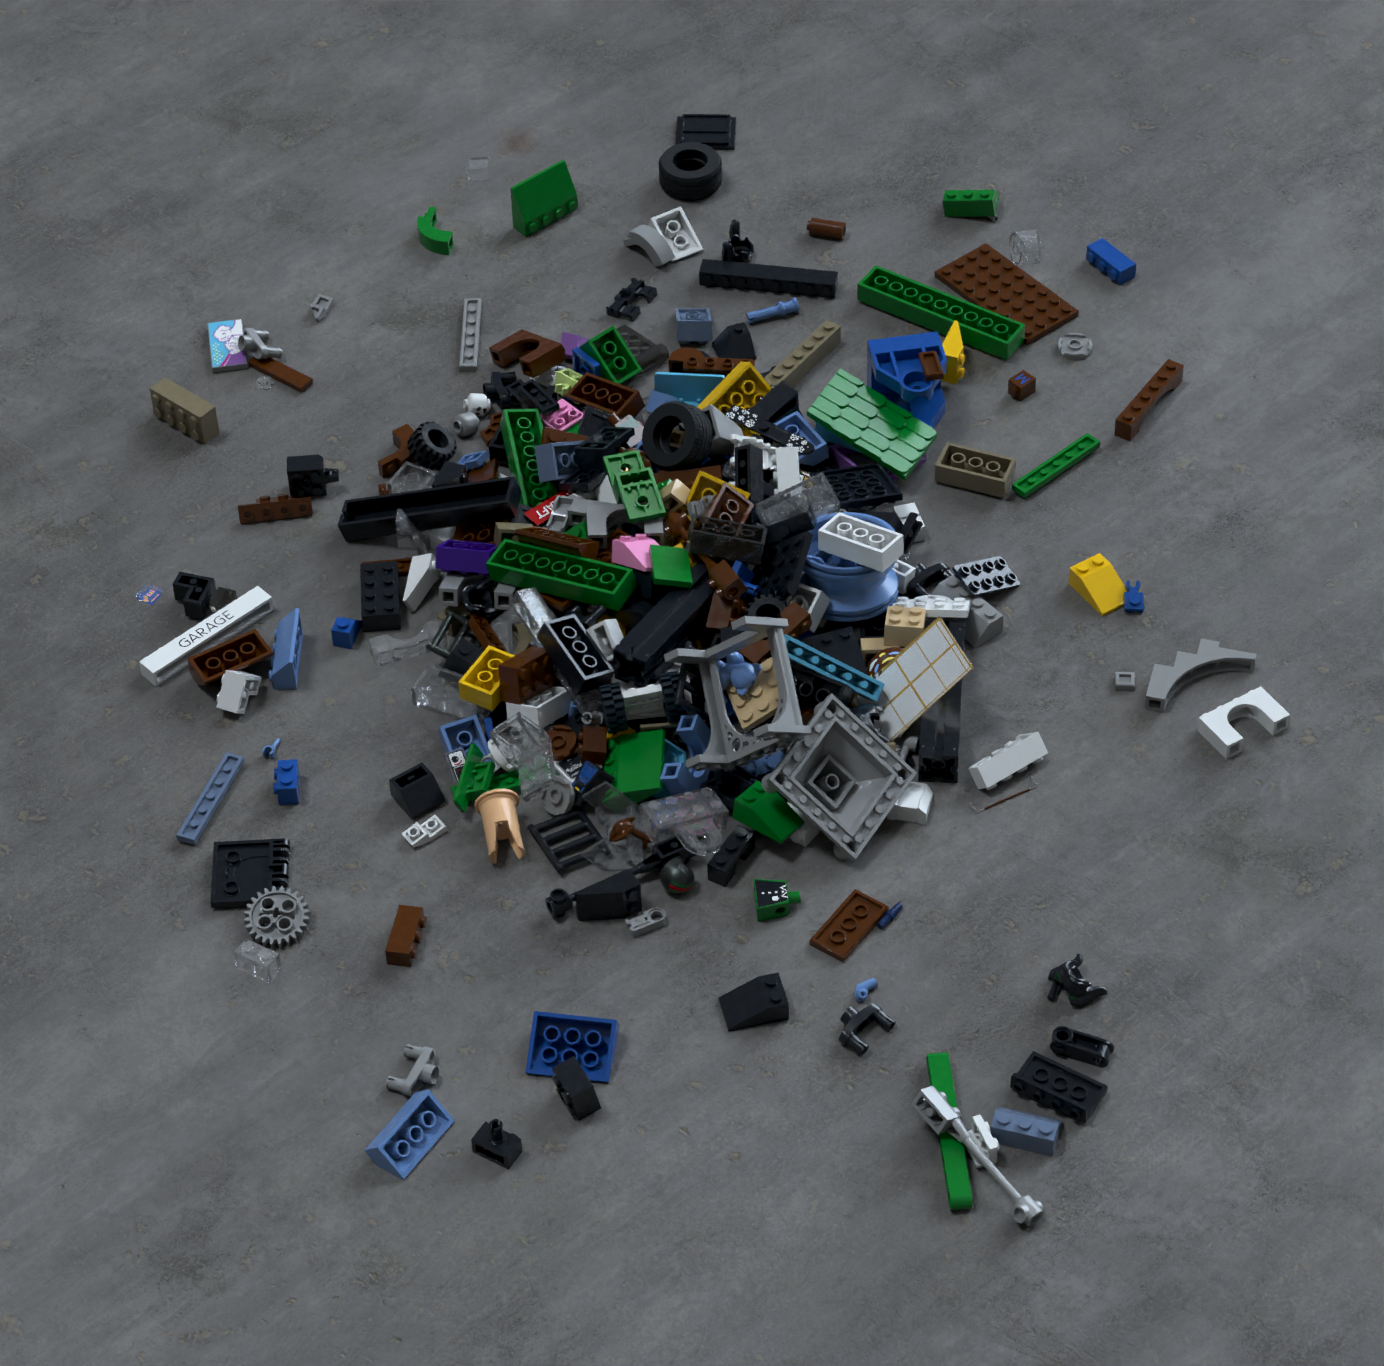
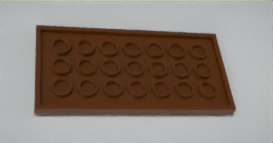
M986 243L935 271V278L966 301L1025 324V339L1023 342L1025 345L1031 344L1079 316V310Z

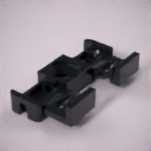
M632 278V283L627 288H622L614 297L615 302L610 307L606 306L607 315L619 318L621 313V315L630 317V321L634 322L641 314L640 306H631L637 299V295L647 298V303H650L657 296V289L645 285L644 280L637 281L636 278Z

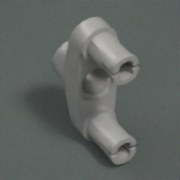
M245 328L243 335L238 339L239 350L249 351L257 359L281 358L282 349L280 347H267L262 342L267 341L269 338L267 330Z
M407 1044V1048L404 1049V1057L417 1059L406 1079L389 1076L385 1083L386 1089L396 1090L404 1095L412 1096L425 1083L434 1085L439 1077V1067L433 1065L435 1061L434 1048L426 1046L422 1048Z

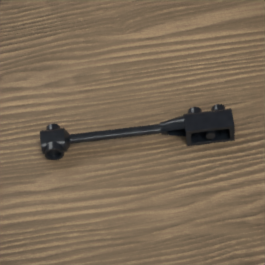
M688 831L682 832L652 845V855L637 864V866L630 868V871L634 876L639 873L661 871L671 859L677 856L685 859L684 864H686L691 857L697 855V843ZM560 888L552 890L550 897L545 899L551 916L563 917L567 911L573 908L576 896L575 893L569 894Z

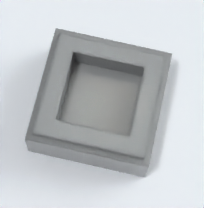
M1115 672V690L1134 691L1135 672Z

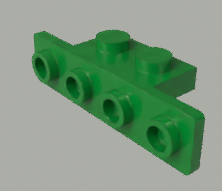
M475 743L470 744L453 796V802L461 813L466 812L470 798L479 797L488 791L496 767L493 761L481 763L483 753Z

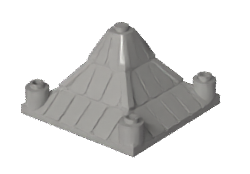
M830 694L814 708V716L807 725L810 726L811 734L804 736L803 740L793 743L774 771L763 777L762 787L770 794L779 792L834 842V854L837 858L853 861L859 856L917 772L833 694Z

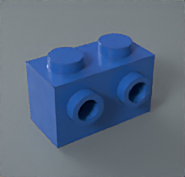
M297 759L278 760L277 768H274V779L277 780V783H273L274 795L278 796L279 805L299 804L300 774Z

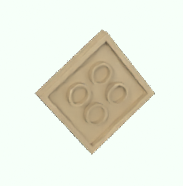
M772 657L760 664L762 670L757 675L755 683L744 696H740L737 693L736 687L732 685V682L725 689L745 732L750 731L776 714L779 693Z

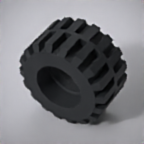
M433 421L421 423L407 441V449L410 450L409 454L413 456L414 461H417L420 466H424L426 469L430 468L431 470H440L445 461H449L456 453L457 445L448 429Z
M771 594L768 597L760 595V599L755 597L753 603H748L744 616L781 618L780 613L788 607L785 600L780 601L781 597L779 596L773 598Z

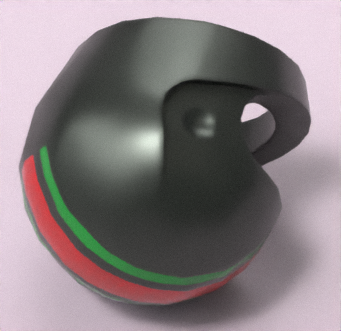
M680 856L671 859L659 873V879L663 887L668 892L676 895L689 891L694 882L692 869L684 865L685 859Z

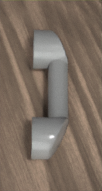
M910 736L904 742L899 757L905 762L909 751L917 752L919 737Z

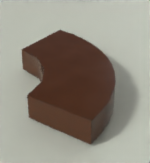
M503 411L490 415V425L480 432V437L487 447H489L500 424Z

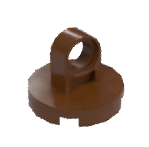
M555 725L547 733L545 730L539 738V748L545 758L552 761H561L569 758L576 751L578 739L572 728L565 725Z

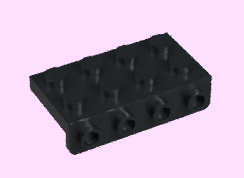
M1035 1051L1031 1053L1018 1073H1013L1010 1088L1016 1092L1023 1093L1037 1102H1042L1054 1110L1061 1111L1073 1119L1084 1123L1087 1122L1108 1091L1107 1085Z

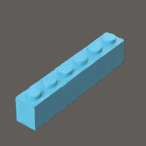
M784 634L791 662L845 683L855 690V694L867 700L877 702L885 685L884 683Z

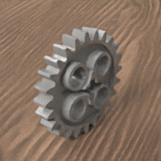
M273 886L271 892L267 888L264 889L265 894L263 895L257 892L258 899L252 897V904H247L249 911H244L246 930L250 932L251 938L255 937L256 943L262 941L263 947L270 943L271 949L274 948L275 944H278L279 948H282L283 943L290 946V940L297 942V935L303 937L302 930H308L307 924L310 923L308 917L310 916L308 903L305 902L303 896L299 897L298 891L292 894L290 887L287 891H284L283 886L280 887L279 891H276L275 886ZM267 906H273L270 909H265V907ZM288 907H292V908H293L292 910H289V911H286V910H285V909L288 908ZM263 924H269L267 927H262ZM285 925L289 926L286 929H282V927Z

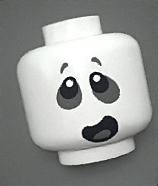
M470 393L467 399H464L463 408L478 417H484L490 411V399H487L485 394Z

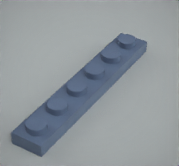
M225 753L176 835L178 841L196 845L245 762L244 756Z

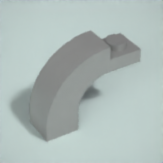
M640 225L628 232V238L623 240L625 247L630 245L642 247L650 257L654 267L663 265L675 258L671 247L664 237L648 225Z

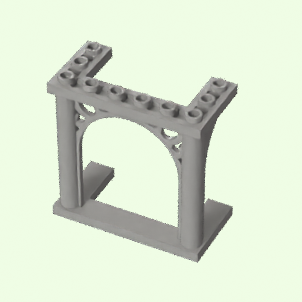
M743 616L731 622L732 630L745 631L707 650L677 648L664 654L665 662L699 665L711 725L709 745L702 755L698 754L685 760L687 768H695L696 771L705 769L718 771L724 769V772H730L735 770L736 766L747 765L750 760L761 759L763 754L774 753L777 748L788 747L790 742L801 741L804 739V736L811 734L810 726L803 725L786 646L783 629L789 627L787 619ZM768 637L778 685V707L771 724H765L754 729V737H748L739 733L729 720L716 661ZM739 739L740 747L738 751H735V743Z

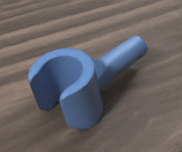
M276 738L271 746L267 745L262 749L264 757L270 753V759L275 758L274 751L281 741L280 738Z

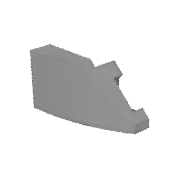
M322 294L317 295L314 302L310 304L316 321H320L329 312L335 303L334 298Z

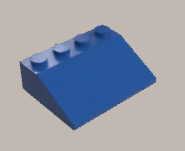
M534 1011L525 1073L554 1077L552 1068L574 1056L590 1081L609 1083L620 1024L617 1020Z

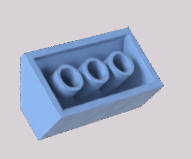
M295 608L278 623V629L274 631L276 643H273V654L275 655L271 656V668L273 670H269V681H273L274 689H297L303 640L299 608Z
M429 1089L415 1092L364 1151L378 1167L400 1179H405L455 1120Z

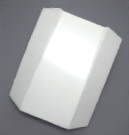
M911 781L888 813L887 819L926 825L933 798L932 790L925 783Z

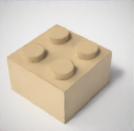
M899 605L888 606L884 628V645L909 647L925 632L926 609H921L920 607H901Z

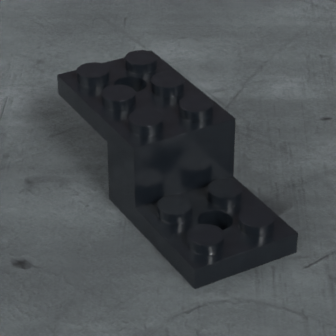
M603 427L576 446L574 452L578 469L558 483L559 490L589 493L597 485H601L607 475L603 464V456L616 454V449L635 435L634 428Z

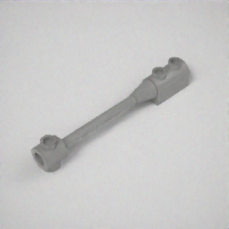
M934 1086L921 1089L911 1105L938 1135L948 1132L962 1144H965L1014 1200L1015 1205L1012 1210V1216L1016 1222H1024L1027 1226L1035 1224L1044 1214L1042 1203L1034 1201L1030 1195L1021 1196L970 1138L968 1131L961 1121L959 1109L950 1106L944 1092H938Z

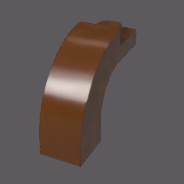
M408 424L392 431L393 443L398 448V451L378 461L379 475L382 478L397 471L403 475L417 462L414 461L413 456L409 454L410 450L407 449V441L414 432Z

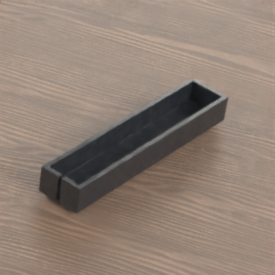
M515 476L345 500L338 528L345 541L512 519L516 518L522 491Z

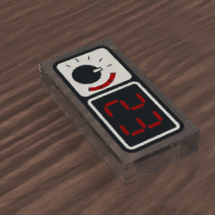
M463 747L444 753L455 785H458L466 760Z

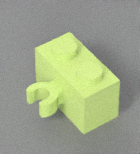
M570 368L556 371L555 392L565 398V395L583 375Z

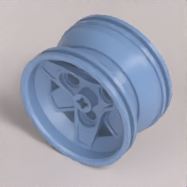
M840 512L895 532L891 525L875 516L855 512ZM838 513L816 518L815 529L809 531L813 534L799 583L821 590L831 599L822 618L842 622L860 621L873 618L887 611L888 606H892L898 597V577L892 569L895 562L884 572H880L819 550L818 530Z

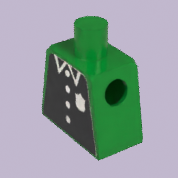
M754 879V897L758 922L788 916L789 904L801 903L800 891L788 892L786 881Z

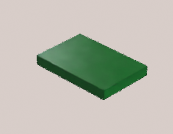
M650 544L649 554L653 584L691 588L692 576L688 549Z

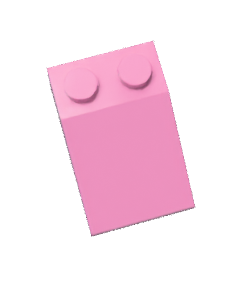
M636 534L632 538L631 536H620V539L612 540V562L645 572L652 571L649 547L650 544H659L654 539L648 538L646 534Z

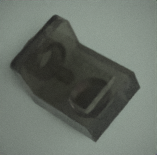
M218 587L215 594L209 600L212 615L224 608L226 604H230L237 599L235 590Z

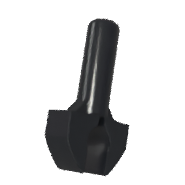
M1054 969L1050 970L1048 980L1053 982L1047 996L1050 1001L1055 1000L1061 986L1060 982L1055 981L1051 977Z

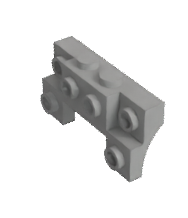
M557 495L546 528L564 533L568 526H576L582 521L586 522V505L614 503ZM623 523L610 527L607 531V537L618 528L623 531Z

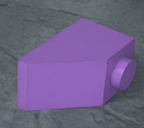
M563 332L560 343L565 348L566 358L572 359V350L580 347L590 339Z

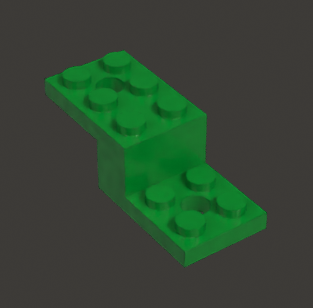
M639 450L603 456V464L617 504H623L629 523L666 516V510L651 467H644ZM628 468L630 471L623 472L621 469ZM639 501H646L647 504H646V505H640L638 502H639Z

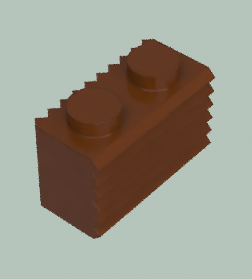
M583 725V730L578 732V743L581 744H578L577 755L581 756L582 764L588 759L594 764H601L603 766L607 751V727Z

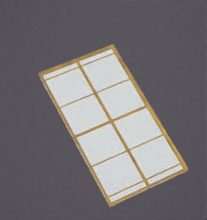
M938 616L872 677L885 684L877 702L854 694L850 704L853 708L862 704L881 705L883 712L879 711L880 720L874 719V724L881 729L882 734L894 741L974 667L943 619Z

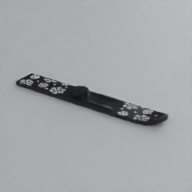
M735 404L725 413L732 421L784 447H798L799 454H810L815 450L809 441Z

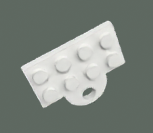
M923 595L914 599L898 597L895 603L892 604V606L899 605L901 607H920L921 609H926V617L968 618L970 610V600L965 598L951 600L949 597L942 595Z

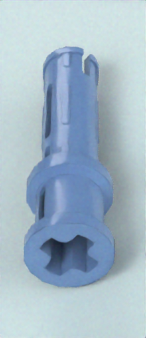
M794 297L790 301L783 303L780 301L775 306L746 313L747 321L751 324L778 315L784 317L792 312L799 313L798 301Z

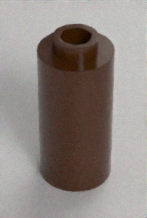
M812 217L811 221L808 220L807 230L811 235L843 240L846 232V223Z

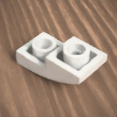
M433 815L421 825L416 822L404 831L402 836L414 848L436 839L448 831V829L436 815Z

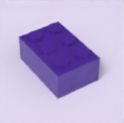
M449 539L436 546V569H442V572L446 573L453 572L454 570L460 571V574H471V572H474L478 576H488L489 573L485 563L498 547L496 544Z

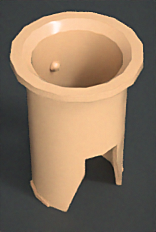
M508 789L487 791L481 794L474 804L476 812L482 818L488 859L494 864L497 862V840L509 838L510 844L519 860L526 853L516 810L520 800L516 792Z

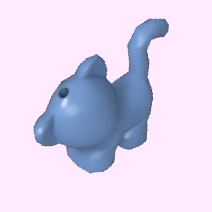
M734 652L726 656V663L720 660L716 661L722 692L732 682V685L736 687L737 693L740 696H744L755 683L757 675L762 669L758 663L750 664L744 662L743 656L738 652ZM723 692L724 701H725V706H726L727 699H726V697H725V695H724V692Z

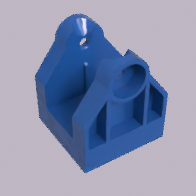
M938 331L867 340V386L884 395L887 400L913 414V417L934 429L945 414L946 401L941 389V379L925 380L918 359V353L936 351L943 373H946L947 358Z

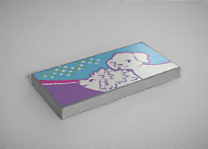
M242 319L207 323L212 371L222 372L247 369L246 351H240L238 347V339L243 335Z

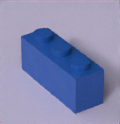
M1101 238L1087 246L1086 260L1118 285L1135 278L1136 263L1105 239Z

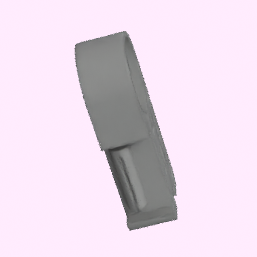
M656 907L644 911V914L631 920L626 919V929L633 938L658 929L666 923L665 911L662 908ZM654 915H660L662 917L660 920L652 919Z

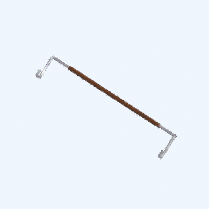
M1026 789V790L1021 791V792H1019V793H1017V794H1014V795H1012V796H1010V797H1007V798H1005V799H1003V800H1001V801H998V802H996V803H994V804H992V805H990V806L985 807L984 809H982V810H980V811H978V812H981V811H983V810H986V809H988V808H990V807H992V806H994V805H997V804H999V803H1001V802H1003V801H1005V800H1008V799H1010V798H1012V797H1015V796H1017V795H1019V794H1022V793H1024V792H1027V791H1029L1030 789Z

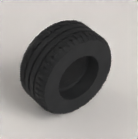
M697 142L676 144L667 149L660 157V186L668 195L679 200L695 201L705 199L715 193L721 186V157L712 147Z
M678 401L667 402L657 407L645 422L642 434L645 455L654 466L666 471L698 468L708 456L713 440L712 425L706 414L695 406ZM683 423L685 428L684 441L678 450L672 452L670 447L671 434L678 424Z

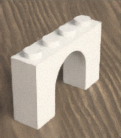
M1259 687L1201 715L1197 731L1225 759H1228L1242 752L1243 737L1229 722L1242 717L1251 718L1258 721L1273 736L1288 728L1290 714L1262 687Z

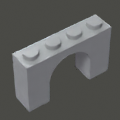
M623 504L586 505L587 539L599 542L598 549H607L608 529L619 523H629ZM662 517L631 523L641 528L643 534H646L648 538L654 539L660 546H664Z
M454 570L447 573L439 587V605L458 606L462 600L463 589L466 586L486 579L489 575L478 576L474 572H471V574H460V571ZM497 581L487 588L489 593L494 594L495 609L514 610L523 593L522 587Z

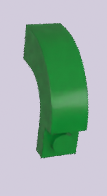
M429 207L427 213H424V217L418 216L417 219L419 241L431 252L450 255L454 246L453 232L435 228L437 222L436 207Z

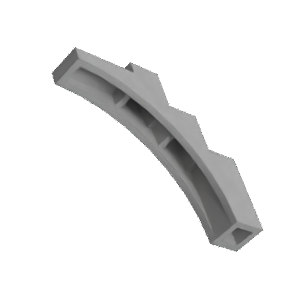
M1201 639L1197 654L1177 652L1174 667L1154 664L1146 693L1145 709L1164 713L1167 703L1181 687L1196 678L1223 671L1254 673L1257 654L1221 648L1218 641Z

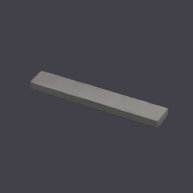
M482 298L464 299L459 362L460 372L477 371Z

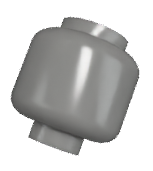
M472 412L458 414L452 423L454 432L461 437L476 434L480 425L479 418Z

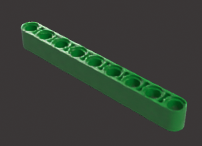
M948 1052L927 1054L926 1060L930 1086H934L938 1092H944L950 1106L957 1107ZM948 1132L938 1135L950 1211L972 1209V1194L964 1145Z

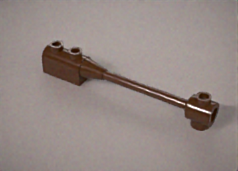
M684 511L680 513L672 512L666 516L664 531L669 537L672 535L683 537L703 561L710 578L707 582L721 600L724 598L735 600L748 590L740 577L725 560L717 564L708 557L688 533L689 525L692 522Z

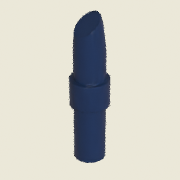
M898 902L889 909L876 924L880 930L884 929L890 921H893L903 908L901 902Z

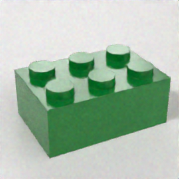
M614 325L579 347L600 364L601 377L621 384L642 370Z

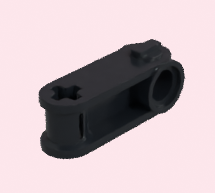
M1058 1026L1052 1033L1050 1048L1055 1054L1097 1067H1106L1109 1063V1055L1114 1051V1045L1110 1041L1066 1026Z

